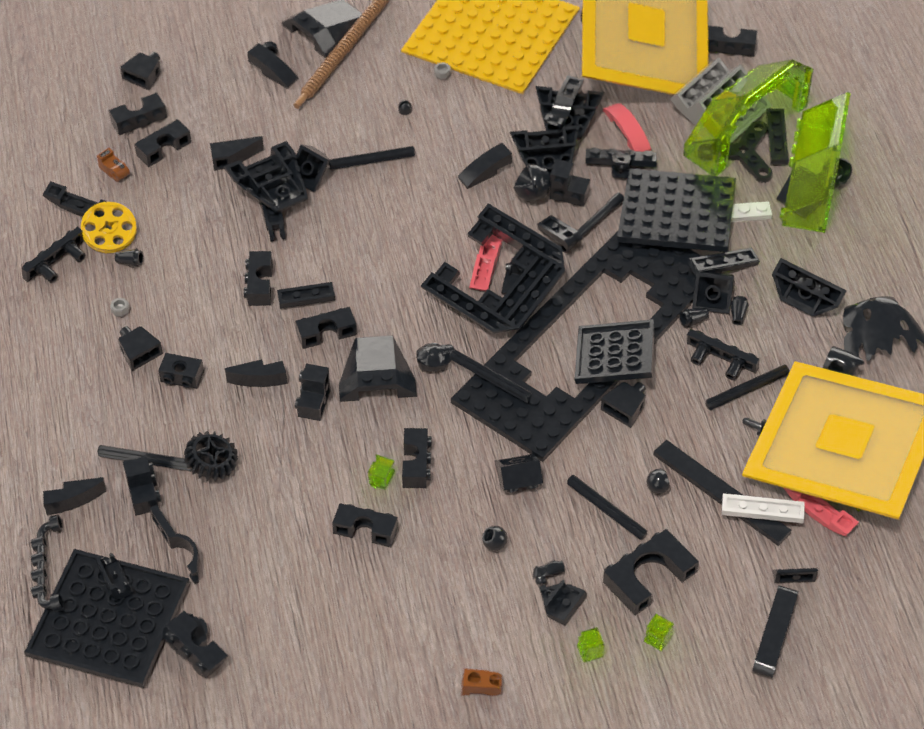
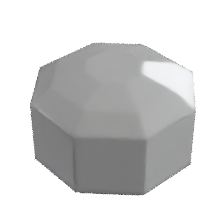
M443 62L434 66L435 77L439 79L448 78L451 75L450 65Z
M116 298L111 302V312L115 316L126 315L129 312V302L124 298Z

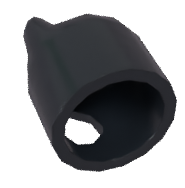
M833 346L827 355L823 368L855 376L858 366L864 365V361L851 352Z

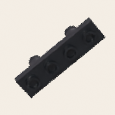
M77 226L75 229L68 231L60 240L54 241L48 249L41 251L33 260L27 261L22 267V278L29 282L35 276L41 274L52 283L57 279L58 274L49 266L66 253H69L78 262L82 261L86 255L77 245L83 242V231Z
M690 329L687 333V344L696 348L691 357V362L695 365H700L705 355L709 353L731 363L725 373V376L730 380L736 379L741 368L755 374L759 369L760 358H757L756 355L743 352L736 346L727 345L718 338H711L698 330Z

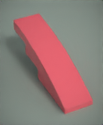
M493 234L483 246H480L469 286L470 289L485 292L489 289L502 245V240Z

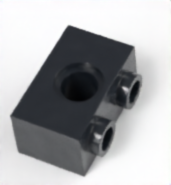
M165 353L158 370L160 382L197 389L204 373L202 359Z

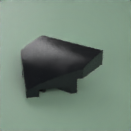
M561 580L559 584L548 587L546 585L539 586L547 617L564 626L587 597L585 590L571 584H566L565 580Z

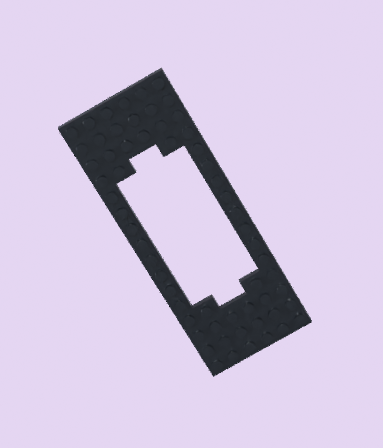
M617 231L484 364L489 369L532 393L531 399L528 402H524L479 375L474 374L451 397V403L544 462L595 408L602 397L610 392L619 381L589 383L575 398L558 387H555L546 396L525 383L532 376V371L516 361L603 273L620 283L629 275H632L651 286L646 293V298L661 306L649 319H654L655 344L675 323L680 313L684 309H688L693 303L696 276L690 268L688 260L689 258L700 257L701 255L686 248L617 242Z

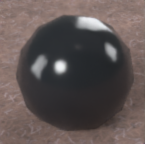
M655 469L648 474L646 483L651 492L662 494L669 490L670 483L665 470Z
M492 525L486 528L482 535L483 544L488 550L499 551L507 544V532L500 526Z

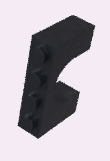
M667 529L655 533L649 541L639 544L630 554L626 553L621 557L620 561L614 565L610 564L604 570L603 583L634 616L649 607L652 599L650 591L634 574V571L639 566L645 563L661 564L669 569L681 583L698 571L699 561Z

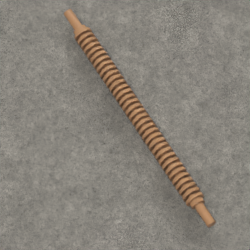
M373 0L303 86L301 96L294 103L295 108L299 109L306 99L312 98L388 4L389 0Z

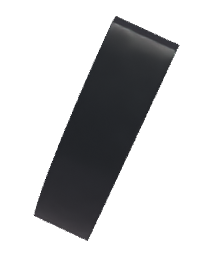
M52 181L49 182L43 193V197L53 204L82 217L89 208L98 204V202L67 192L66 186ZM101 199V200L99 201V203L108 202V201H105V200H102V199ZM96 211L94 215L96 217H102L104 215V212Z

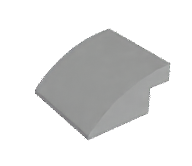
M720 58L708 64L670 98L674 105L694 125L723 143H732L767 108L772 106L741 64L729 71Z

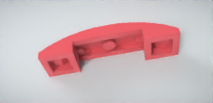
M617 103L603 108V112L611 122L614 121L627 138V145L631 150L651 151V146L640 124L625 106Z
M784 488L793 501L805 502L804 511L810 517L840 535L847 536L859 523L846 511L842 510L839 512L822 498Z

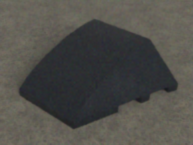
M535 86L544 122L546 115L552 112L559 91H553V87ZM587 90V94L579 93L573 103L568 120L562 127L580 125L577 139H582L605 92ZM544 123L546 131L562 129V127Z
M580 125L566 126L557 130L536 132L523 130L509 133L525 166L529 164L541 165L548 170L550 177L556 159L572 163Z

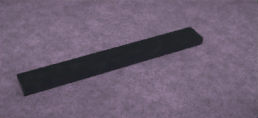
M667 439L653 452L656 458L721 505L723 494L744 496ZM739 517L777 546L791 534V529L780 521Z

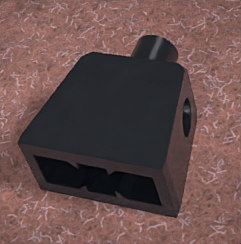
M141 52L137 53L120 67L122 79L150 90L161 73L160 55L156 52H152L149 56Z
M125 326L120 330L121 337L118 339L120 350L132 371L163 354L161 342L142 326L133 330Z
M626 382L620 383L602 397L601 410L631 428L645 406L646 395L643 392L646 388L644 384L637 382L634 386H631Z

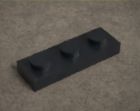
M332 282L277 290L280 309L335 301Z

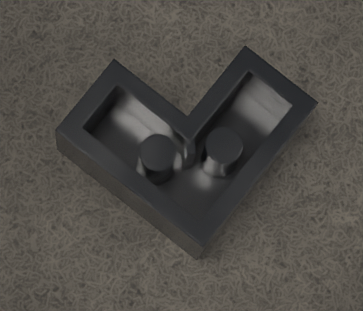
M556 159L550 174L549 199L584 207L590 192V179L574 176V163Z
M306 363L304 371L301 370L299 374L301 395L295 400V409H297L298 417L321 421L331 392L329 368Z
M147 456L123 461L135 516L150 513V508L155 505L158 506V502H161L159 490H154V486H157L153 463H148Z

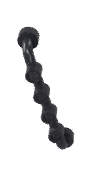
M54 515L49 517L48 522L40 526L37 538L31 539L32 549L37 551V554L31 555L33 566H37V570L31 571L33 582H37V586L31 587V593L42 608L53 609L54 612L64 610L63 598L61 594H55L50 596L49 601L46 600L48 593L45 585V580H47V572L45 570V564H47L45 554L47 542L45 533L50 529L53 532L63 530L61 517Z

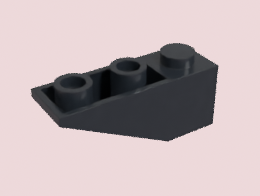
M263 136L210 143L214 171L223 170L225 166L239 160L244 162L264 150Z

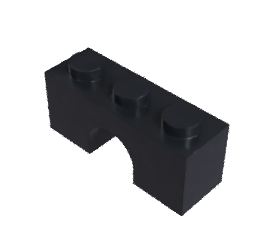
M708 25V52L755 56L757 30L740 29L738 36L729 37L724 34V27Z
M157 92L141 98L142 108L139 110H129L125 104L109 110L111 123L118 135L167 118L165 104Z
M176 119L134 143L136 156L146 166L150 167L163 160L162 147L172 146L178 151L192 143L190 130L181 121Z
M249 251V259L245 261L248 273H245V284H247V287H244V298H247L248 306H271L270 279L261 278L272 277V251Z
M350 307L295 321L296 333L302 349L321 345L320 334L324 331L335 332L339 340L357 335L356 321Z
M404 428V455L416 458L413 460H403V488H427V481H431V469H427V464H431V452H428V448H432V436H428V428Z
M339 503L332 522L333 534L353 538L357 529L367 527L372 530V543L392 547L398 530V517L390 513L384 514L372 509H363L351 504Z
M183 610L165 626L162 634L170 645L173 644L177 648L180 656L193 665L195 672L203 675L206 679L225 662L228 655L214 640L206 646L196 645L192 641L191 636L196 632L198 624Z

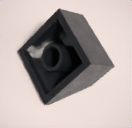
M534 454L494 460L499 482L504 491L516 492L521 487L534 489L538 487V484H543L540 460Z

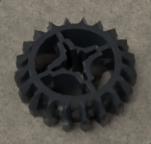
M206 431L204 435L199 432L197 437L193 436L187 442L184 450V463H187V469H192V475L199 474V479L203 476L206 477V481L210 478L216 481L218 477L223 480L225 475L229 476L236 467L238 460L237 449H235L234 443H229L230 438H223V433L219 436L216 435L215 431L212 434Z

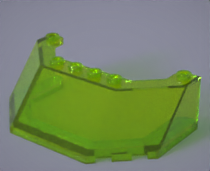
M791 59L758 65L753 70H750L744 77L739 78L733 85L727 87L721 94L711 100L684 143L683 156L710 175L718 176L727 166L731 136L738 127L735 124L739 117H744L751 105L775 89L792 99V109L801 112L808 105L814 69Z
M850 92L804 110L802 118L797 119L796 129H799V131H795L794 141L797 144L793 143L791 154L794 157L791 156L789 167L792 168L787 199L785 208L781 207L779 217L783 218L782 226L825 233L842 148Z

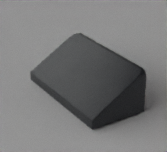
M818 568L773 570L774 583L815 582Z

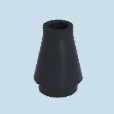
M138 249L115 253L116 263L137 267L142 265L144 260L143 252Z
M735 296L731 301L732 323L734 325L743 324L749 307L748 299L743 296Z
M706 308L684 309L679 315L680 322L683 326L691 327L708 319L709 312Z

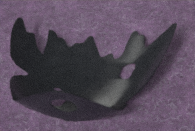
M874 297L844 308L843 323L846 327L853 328L844 337V350L853 353L857 357H859V348L862 343L867 361H870L877 348L886 350L891 355L893 338L900 339V335L904 336L913 353L918 348L916 339L924 344V332L912 315L900 306L894 297ZM867 308L871 311V318L869 320H866L863 314V310ZM902 320L906 322V324L909 327V330H904L900 324Z

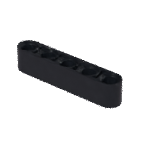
M778 585L753 665V673L773 679L799 591Z

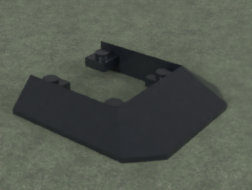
M488 203L477 216L478 221L467 233L468 237L483 246L493 234L519 251L511 259V263L524 272L503 298L489 289L486 290L478 301L452 285L460 275V272L446 262L440 266L435 274L431 272L422 283L421 288L495 334L521 329L566 271L562 247Z

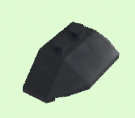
M780 258L772 272L780 300L812 317L838 308L847 290L783 258Z

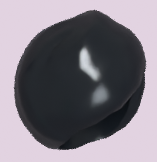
M537 164L527 165L517 178L514 191L527 202L542 199L550 190L548 170Z

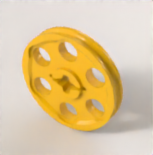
M116 202L98 203L89 208L82 218L81 230L83 231V239L89 247L101 253L122 251L135 238V217L122 204ZM120 210L123 214L116 217L113 215V212ZM96 211H103L104 215L96 217L94 213ZM91 224L95 226V229L87 231L85 227ZM124 224H130L132 225V228L130 230H124L122 226ZM106 225H108L109 227L112 226V229L109 230L108 228H106ZM102 238L105 242L102 245H97L95 240ZM115 238H122L123 243L118 245L113 240Z

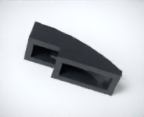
M257 43L247 52L249 63L261 69L262 75L286 89L299 80L298 76L284 61L260 43Z
M502 142L469 164L458 175V179L467 189L496 176L498 169L512 163V152Z
M261 359L225 368L227 383L247 387H271L288 384L283 361L264 365Z
M104 477L63 482V489L43 491V504L46 515L73 510L98 498L106 492Z

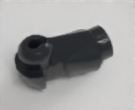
M552 560L540 567L536 565L532 574L536 584L543 585L547 582L546 577L564 573V563L562 560Z

